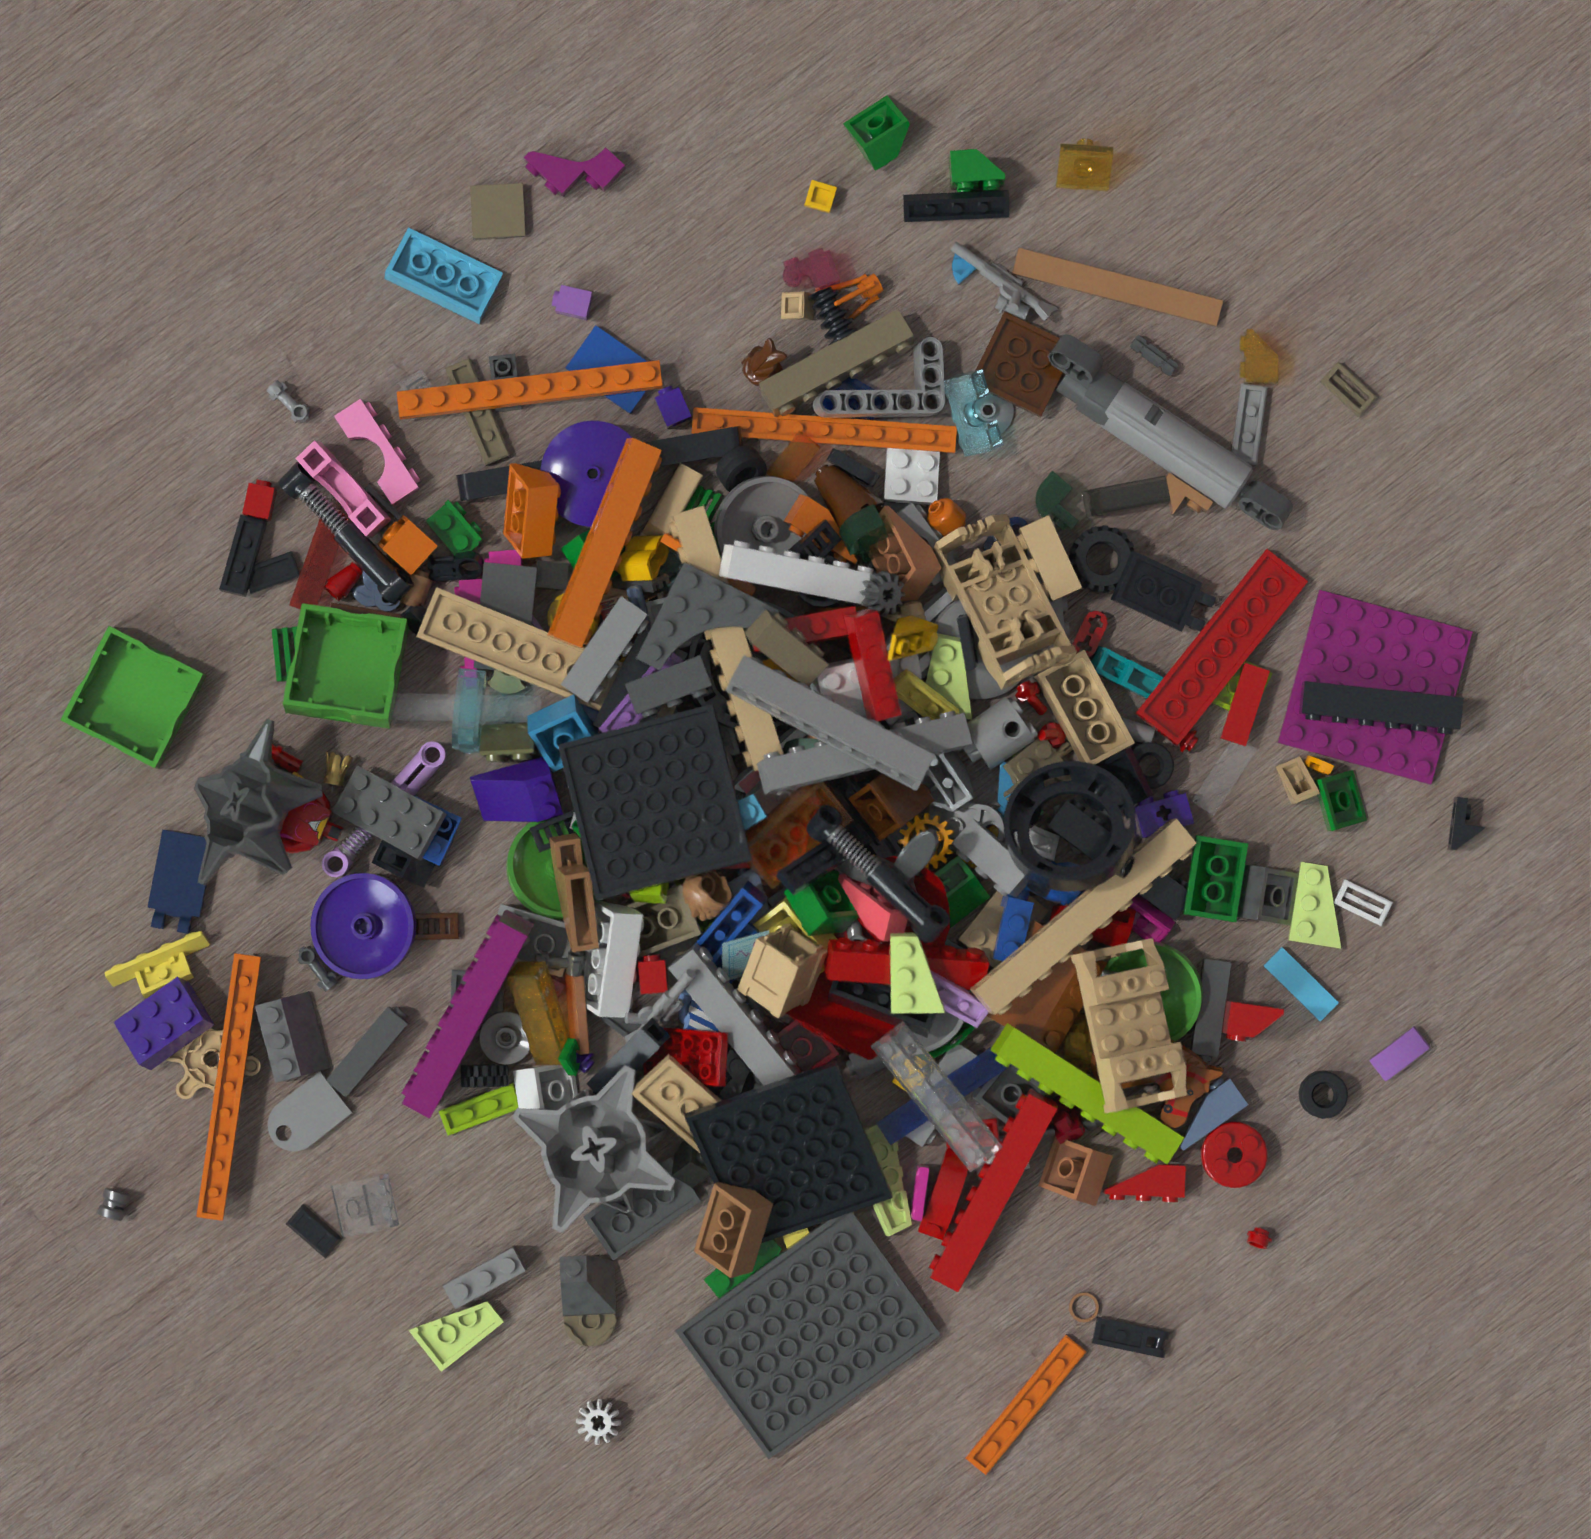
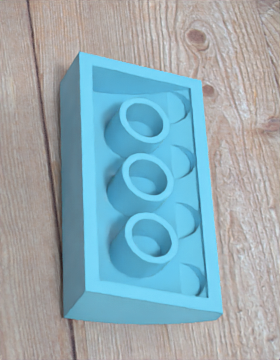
M408 227L385 271L384 279L480 324L497 290L503 273Z

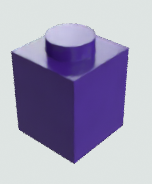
M668 386L658 391L659 396L655 397V401L668 429L692 419L679 387L674 389L673 386Z

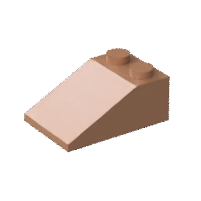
M889 506L883 507L861 537V541L877 573L887 571L888 573L896 574L899 576L898 581L905 584L901 592H904L906 596L901 597L900 601L918 600L941 569L931 546Z

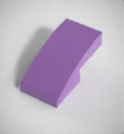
M1413 1026L1396 1038L1389 1046L1374 1055L1369 1061L1386 1082L1427 1051L1430 1045L1416 1027Z

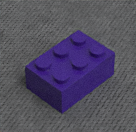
M176 977L114 1021L115 1026L137 1063L149 1070L154 1069L215 1025L191 984L180 977Z

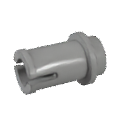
M1000 294L995 308L999 310L998 313L1001 314V312L1005 311L1024 320L1030 306L1020 302L1018 310L1012 312L1008 309L1009 300Z

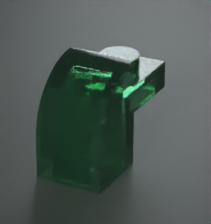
M1054 471L1039 486L1035 494V509L1040 519L1051 514L1054 517L1052 519L1054 524L1063 531L1066 528L1071 531L1079 521L1059 503L1071 491L1072 487Z
M874 504L851 515L844 521L839 530V535L849 554H854V556L860 555L864 563L874 559L870 546L888 537L885 524Z

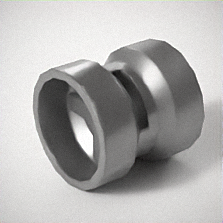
M105 1188L103 1192L104 1201L99 1206L97 1214L113 1220L123 1221L125 1214L123 1211L124 1205L128 1203L130 1195L115 1189Z

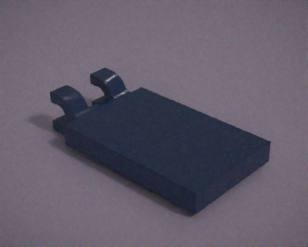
M162 829L147 907L155 909L151 927L164 929L166 915L180 918L177 932L189 934L193 916L201 917L207 884L202 885L198 883V878L206 848L205 837Z

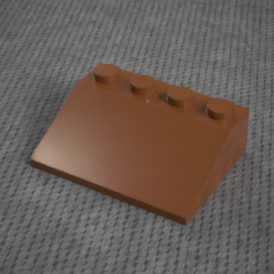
M1033 920L1028 928L1025 942L1038 932L1043 925ZM1078 945L1071 950L1072 955L1088 952ZM1071 956L1063 963L1058 961L1051 967L1053 971L1043 980L1038 978L1031 984L1033 988L1021 998L1019 996L1011 1001L1012 1006L1001 1015L999 1013L996 1015L988 1013L987 1017L1003 1026H1006L1007 1023L1055 1054L1084 1005L1075 963H1072ZM1103 960L1096 961L1097 977H1100L1107 962Z

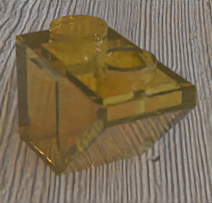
M1246 329L1244 336H1240L1239 350L1244 351V362L1239 363V378H1244V384L1276 385L1278 383V355L1253 329Z
M1078 1013L1063 1040V1059L1085 1074H1090L1092 1041L1086 1013Z

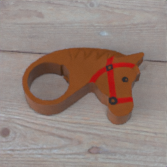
M1170 1039V1040H1171V1044H1172V1043H1177L1176 1041ZM1182 1044L1186 1065L1187 1095L1163 1100L1165 1103L1161 1111L1162 1122L1171 1128H1177L1185 1123L1193 1101L1203 1093H1208L1211 1080L1222 1076L1224 1071L1221 1067L1207 1065L1201 1057ZM1093 1051L1091 1056V1069L1095 1078L1100 1082L1095 1054ZM1170 1072L1120 1083L1122 1089L1153 1082L1159 1084L1160 1092L1173 1090L1174 1088Z

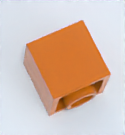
M404 515L385 531L382 536L383 538L377 543L381 549L410 575L417 570L438 546Z

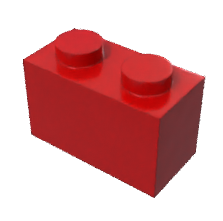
M660 954L643 956L644 961L638 962L641 994L662 993L669 990L667 960L661 959Z

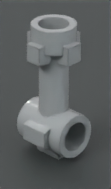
M276 380L267 389V392L270 394L269 397L273 401L279 399L291 411V419L295 423H306L310 419V409L305 404H298L286 392L288 387L283 382L280 383Z

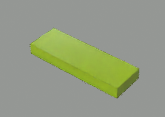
M511 1083L509 1086L500 1087L440 1110L439 1114L447 1135L449 1136L515 1111L519 1108L514 1083Z

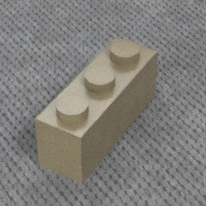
M765 610L744 634L755 647L798 682L810 686L828 666V663L822 657L825 652L815 643L811 645L806 643L805 640L807 638L797 628L789 629L787 627L789 623L780 614L776 613L773 616L769 611Z

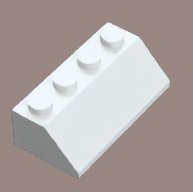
M594 900L599 948L585 950L584 954L586 963L585 970H582V975L585 982L586 1008L599 1017H625V1014L629 1013V1009H631L633 1004L632 988L637 976L635 967L637 957L640 954L639 939L640 932L644 927L643 914L632 907Z

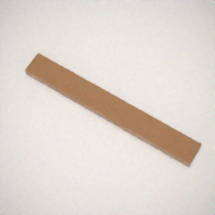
M1022 248L1018 249L1012 272L1016 276L1214 327L1217 326L1223 300Z

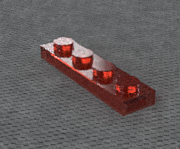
M341 511L338 512L339 514L342 513L341 517H345V521L349 520L348 514ZM319 519L289 606L300 610L302 603L319 605L324 586L339 548V544L334 540L335 533H331L328 526L322 523V519Z

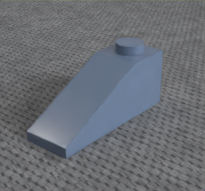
M1220 1077L1210 1084L1211 1090L1205 1094L1183 1135L1184 1139L1179 1146L1181 1150L1187 1149L1248 1105L1230 1078L1223 1080Z

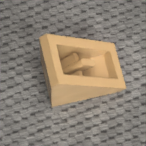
M1300 756L1276 766L1291 804H1296L1319 794V790Z

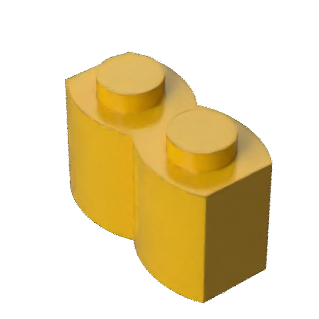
M663 535L634 536L631 538L621 555L622 561L617 569L618 573L621 574L622 581L654 580L657 577L660 565L665 563L669 553L668 546L660 542Z

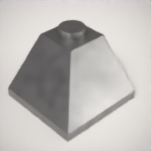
M591 1256L560 1257L563 1317L616 1314L614 1261Z

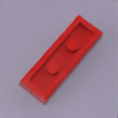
M1244 663L1220 739L1246 746L1270 673L1269 670Z

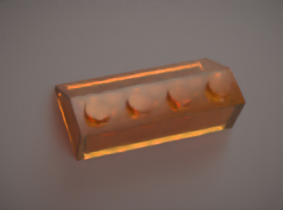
M824 782L797 788L767 814L768 818L746 832L752 861L746 863L772 889L781 883L776 877L779 870L822 843L811 838L806 830L807 824L820 806L830 805L837 809L842 816V827H845L853 820Z

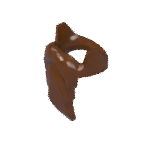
M768 338L763 347L755 346L741 362L743 365L742 372L749 382L759 386L760 382L783 370L779 362L785 360L787 355L782 351L776 350L774 341Z

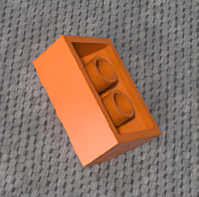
M510 463L503 534L522 559L552 556V547L556 543L554 527L555 522L558 520L557 498H560L561 494L560 485L548 472Z

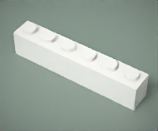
M734 541V546L724 545L719 576L861 604L865 596L859 592L866 588L863 581H870L869 574H872L874 569L858 566L857 570L848 569L849 563L834 561L832 566L824 564V558L809 556L807 561L799 559V553L784 551V555L774 554L775 548L759 546L758 551L750 549V543Z

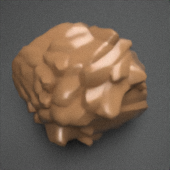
M716 870L687 877L683 883L682 890L685 904L689 905L691 916L693 918L699 916L701 921L712 919L720 914L730 904L733 896L726 877H721L720 874L716 873Z

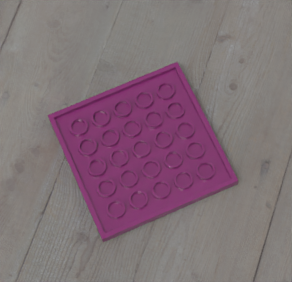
M1318 590L1277 743L1431 785L1445 734L1437 733L1438 728L1427 727V732L1411 731L1410 725H1401L1400 729L1384 728L1385 723L1374 722V726L1358 725V720L1348 719L1347 724L1333 723L1332 717L1321 716V721L1306 720L1304 714H1299L1302 682L1308 681L1455 697L1473 631Z

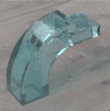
M459 668L453 711L452 748L463 753L480 752L482 711L487 683L486 671Z

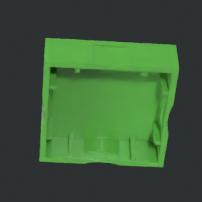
M302 603L295 636V655L289 668L282 703L285 713L390 729L409 632L407 619L371 613L354 614L337 608Z
M108 626L91 659L87 675L80 685L77 686L61 721L118 748L120 751L153 768L159 769L207 675Z

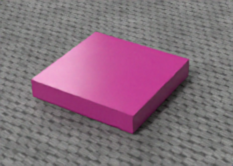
M924 1164L917 1165L910 1213L911 1218L922 1221L929 1174V1166Z

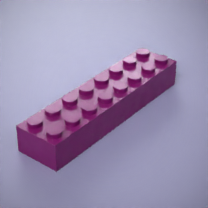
M507 909L502 916L496 915L486 933L491 937L489 939L484 938L474 956L478 961L473 960L462 978L466 984L460 983L450 1001L454 1006H448L437 1025L442 1029L436 1028L426 1046L429 1052L424 1051L413 1070L418 1074L412 1073L401 1093L405 1095L402 1102L403 1105L429 1119L431 1118L534 926L533 923Z

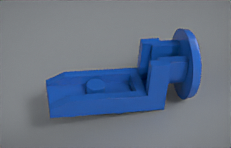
M1027 886L1017 897L1009 894L1006 897H1002L1000 906L1004 907L994 947L993 959L1003 961L1025 943L1034 903L1028 902L1029 893L1032 891Z

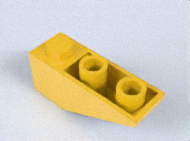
M913 615L898 618L892 636L888 660L892 661L933 650L938 640L937 630L939 625Z

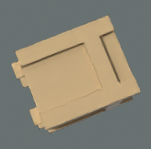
M790 923L780 927V930L756 939L737 990L745 996L748 995L779 1019L787 1011L809 1002L828 951L822 948V945L817 946L796 932Z

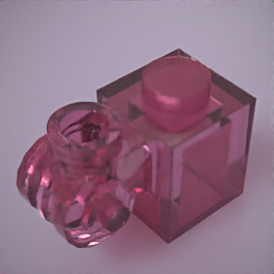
M823 248L809 252V257L799 261L798 257H794L783 262V281L789 287L799 286L802 276H807L811 279L815 291L840 283V277L830 250L824 252Z

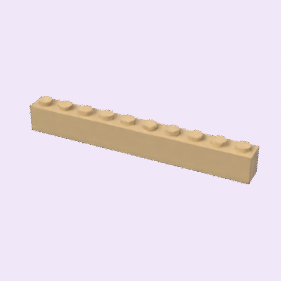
M704 506L673 515V522L669 523L673 538L678 537L681 547L677 548L681 563L686 562L729 584L727 577L719 576L721 558ZM727 626L703 632L706 640L711 639L714 649L710 650L714 666L719 665L722 675L718 676L722 691L727 689L743 656L752 657L743 627ZM728 692L730 700L726 701L730 716H736L739 725L734 728L738 741H744L747 750L742 752L747 768L752 766L753 771H757V763L764 759L763 755L779 751L780 755H783L771 714Z
M1169 819L1132 851L1135 862L1126 878L1123 879L1115 875L1103 884L1087 889L970 988V990L990 1014L996 1015L999 1013L1001 1015L1012 1006L1011 1001L1017 996L1021 998L1033 988L1031 984L1038 978L1039 980L1046 978L1053 971L1051 967L1058 961L1060 963L1066 961L1073 954L1071 950L1078 944L1080 946L1086 944L1093 937L1091 933L1095 929L1106 927L1113 920L1111 916L1115 912L1126 910L1133 903L1131 899L1138 893L1142 895L1153 886L1151 882L1158 876L1162 878L1173 869L1171 865L1178 859L1182 861L1193 852L1191 848L1197 843L1178 819Z

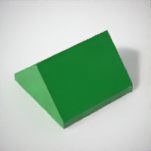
M1353 770L1314 780L1319 790L1317 796L1327 832L1367 821Z

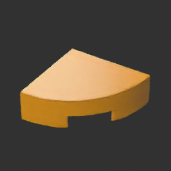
M1307 755L1304 762L1305 766L1324 775L1331 774L1334 767L1332 764Z

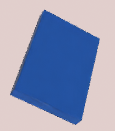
M595 325L565 369L573 371L648 361ZM647 390L604 396L631 414Z

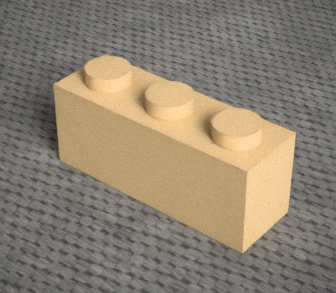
M1049 515L1019 528L1020 535L1016 537L1022 549L1028 550L1031 557L1028 560L1034 573L1039 574L1042 581L1041 586L1051 602L1082 588Z

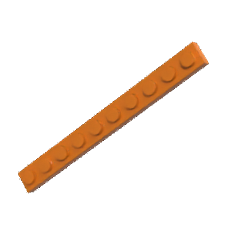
M660 360L397 391L399 418L403 420L662 389L663 385Z
M693 407L691 433L695 434L740 426L742 438L886 449L896 448L955 454L957 426L849 418H824L794 414L774 417L773 413Z
M234 953L196 1216L199 1218L224 1220L262 958L260 956Z

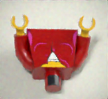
M293 772V773H292V774L295 775V776H298V777L303 778V777H302L300 774H298L297 772ZM323 791L322 797L288 812V816L285 818L282 830L280 831V837L287 853L294 854L311 851L315 845L320 846L323 837L338 842L343 827L330 822L333 812L330 809V801Z

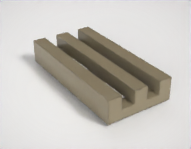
M1337 362L1320 381L1357 417L1377 398L1340 362ZM1337 370L1341 372L1369 399L1367 401L1363 400L1335 372ZM1332 378L1342 389H1344L1354 400H1356L1361 405V407L1358 408L1356 405H1354L1328 380Z

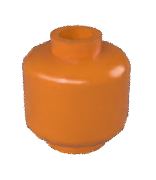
M943 498L936 500L929 506L927 522L933 529L939 531L943 537L960 527H965L966 513L952 499Z

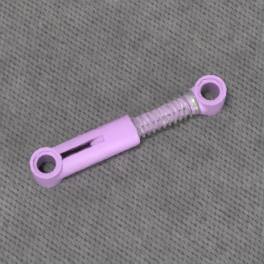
M432 741L425 743L394 778L391 784L415 796L445 763L447 752L444 746ZM434 747L439 750L440 758L432 763L427 760L426 752ZM421 765H425V767L414 778V780L409 785H407L406 782L421 767ZM355 827L356 830L352 831V835L349 834L350 837L346 838V842L342 841L341 845L336 846L322 859L324 872L331 877H341L348 873L350 866L354 862L353 860L357 857L356 853L359 854V850H363L362 846H366L365 843H369V839H372L373 834L360 827ZM338 856L343 861V867L341 870L334 872L330 868L329 863L333 857Z

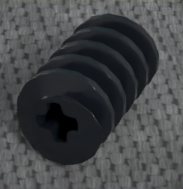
M832 287L817 291L808 297L811 301L817 300L812 305V309L821 310L816 315L817 320H825L820 325L821 329H830L824 335L825 339H834L829 345L858 331L857 328L848 327L854 321L853 318H844L849 312V308L840 309L842 304L834 305V302L838 300L836 296L841 292V289H832Z

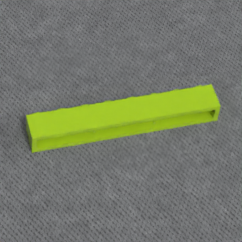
M1008 1023L990 1049L997 1054L996 1061L1007 1068L1010 1064L1018 1068L1016 1074L1029 1082L1034 1078L1040 1082L1038 1088L1050 1096L1053 1091L1061 1096L1059 1099L1061 1103L1071 1109L1076 1105L1082 1109L1080 1115L1092 1123L1096 1119L1104 1123L1102 1126L1103 1130L1114 1137L1118 1132L1125 1137L1122 1141L1134 1150L1138 1146L1146 1150L1144 1156L1156 1164L1159 1160L1168 1164L1184 1139L1183 1136L1138 1107L1105 1113L1103 1107L1105 1101L1101 1083Z

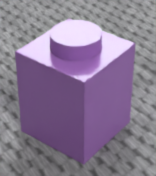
M561 285L560 291L555 290L552 306L556 307V314L588 320L593 293Z

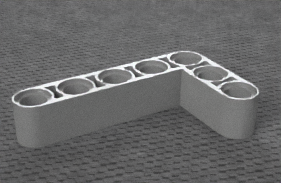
M928 337L914 347L915 390H829L817 396L813 401L815 413L824 418L929 417L938 413L945 406L944 362L941 342L937 338ZM925 344L932 348V357L925 355L923 351ZM925 371H930L933 374V383L926 381L924 377ZM850 397L857 400V410L850 408L848 404ZM875 397L882 399L884 402L883 410H879L874 405ZM901 397L909 401L910 406L908 410L901 407ZM926 397H931L935 401L934 409L927 407L925 403ZM823 398L831 400L833 404L832 410L824 408L822 404Z

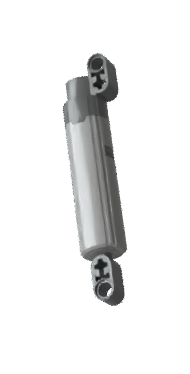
M1066 334L1060 337L1048 358L1054 367L1066 374L1056 391L1078 405L1076 407L1077 411L1224 509L1229 507L1238 496L1240 498L1238 502L1239 507L1245 514L1270 530L1282 528L1293 510V505L1289 499L1261 481H1252L1248 485L1246 482L1252 474L1253 466L1126 382L1101 368L1104 361L1098 352L1071 335Z

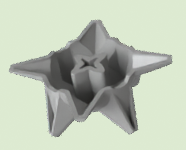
M624 1066L597 1095H594L589 1089H585L558 1111L517 1108L513 1119L541 1146L542 1159L547 1176L556 1186L552 1228L561 1233L592 1203H602L621 1212L628 1213L633 1209V1188L667 1191L673 1189L676 1180L648 1153L666 1134V1125L639 1119L634 1115L633 1095L631 1093L634 1090L635 1070L628 1066Z

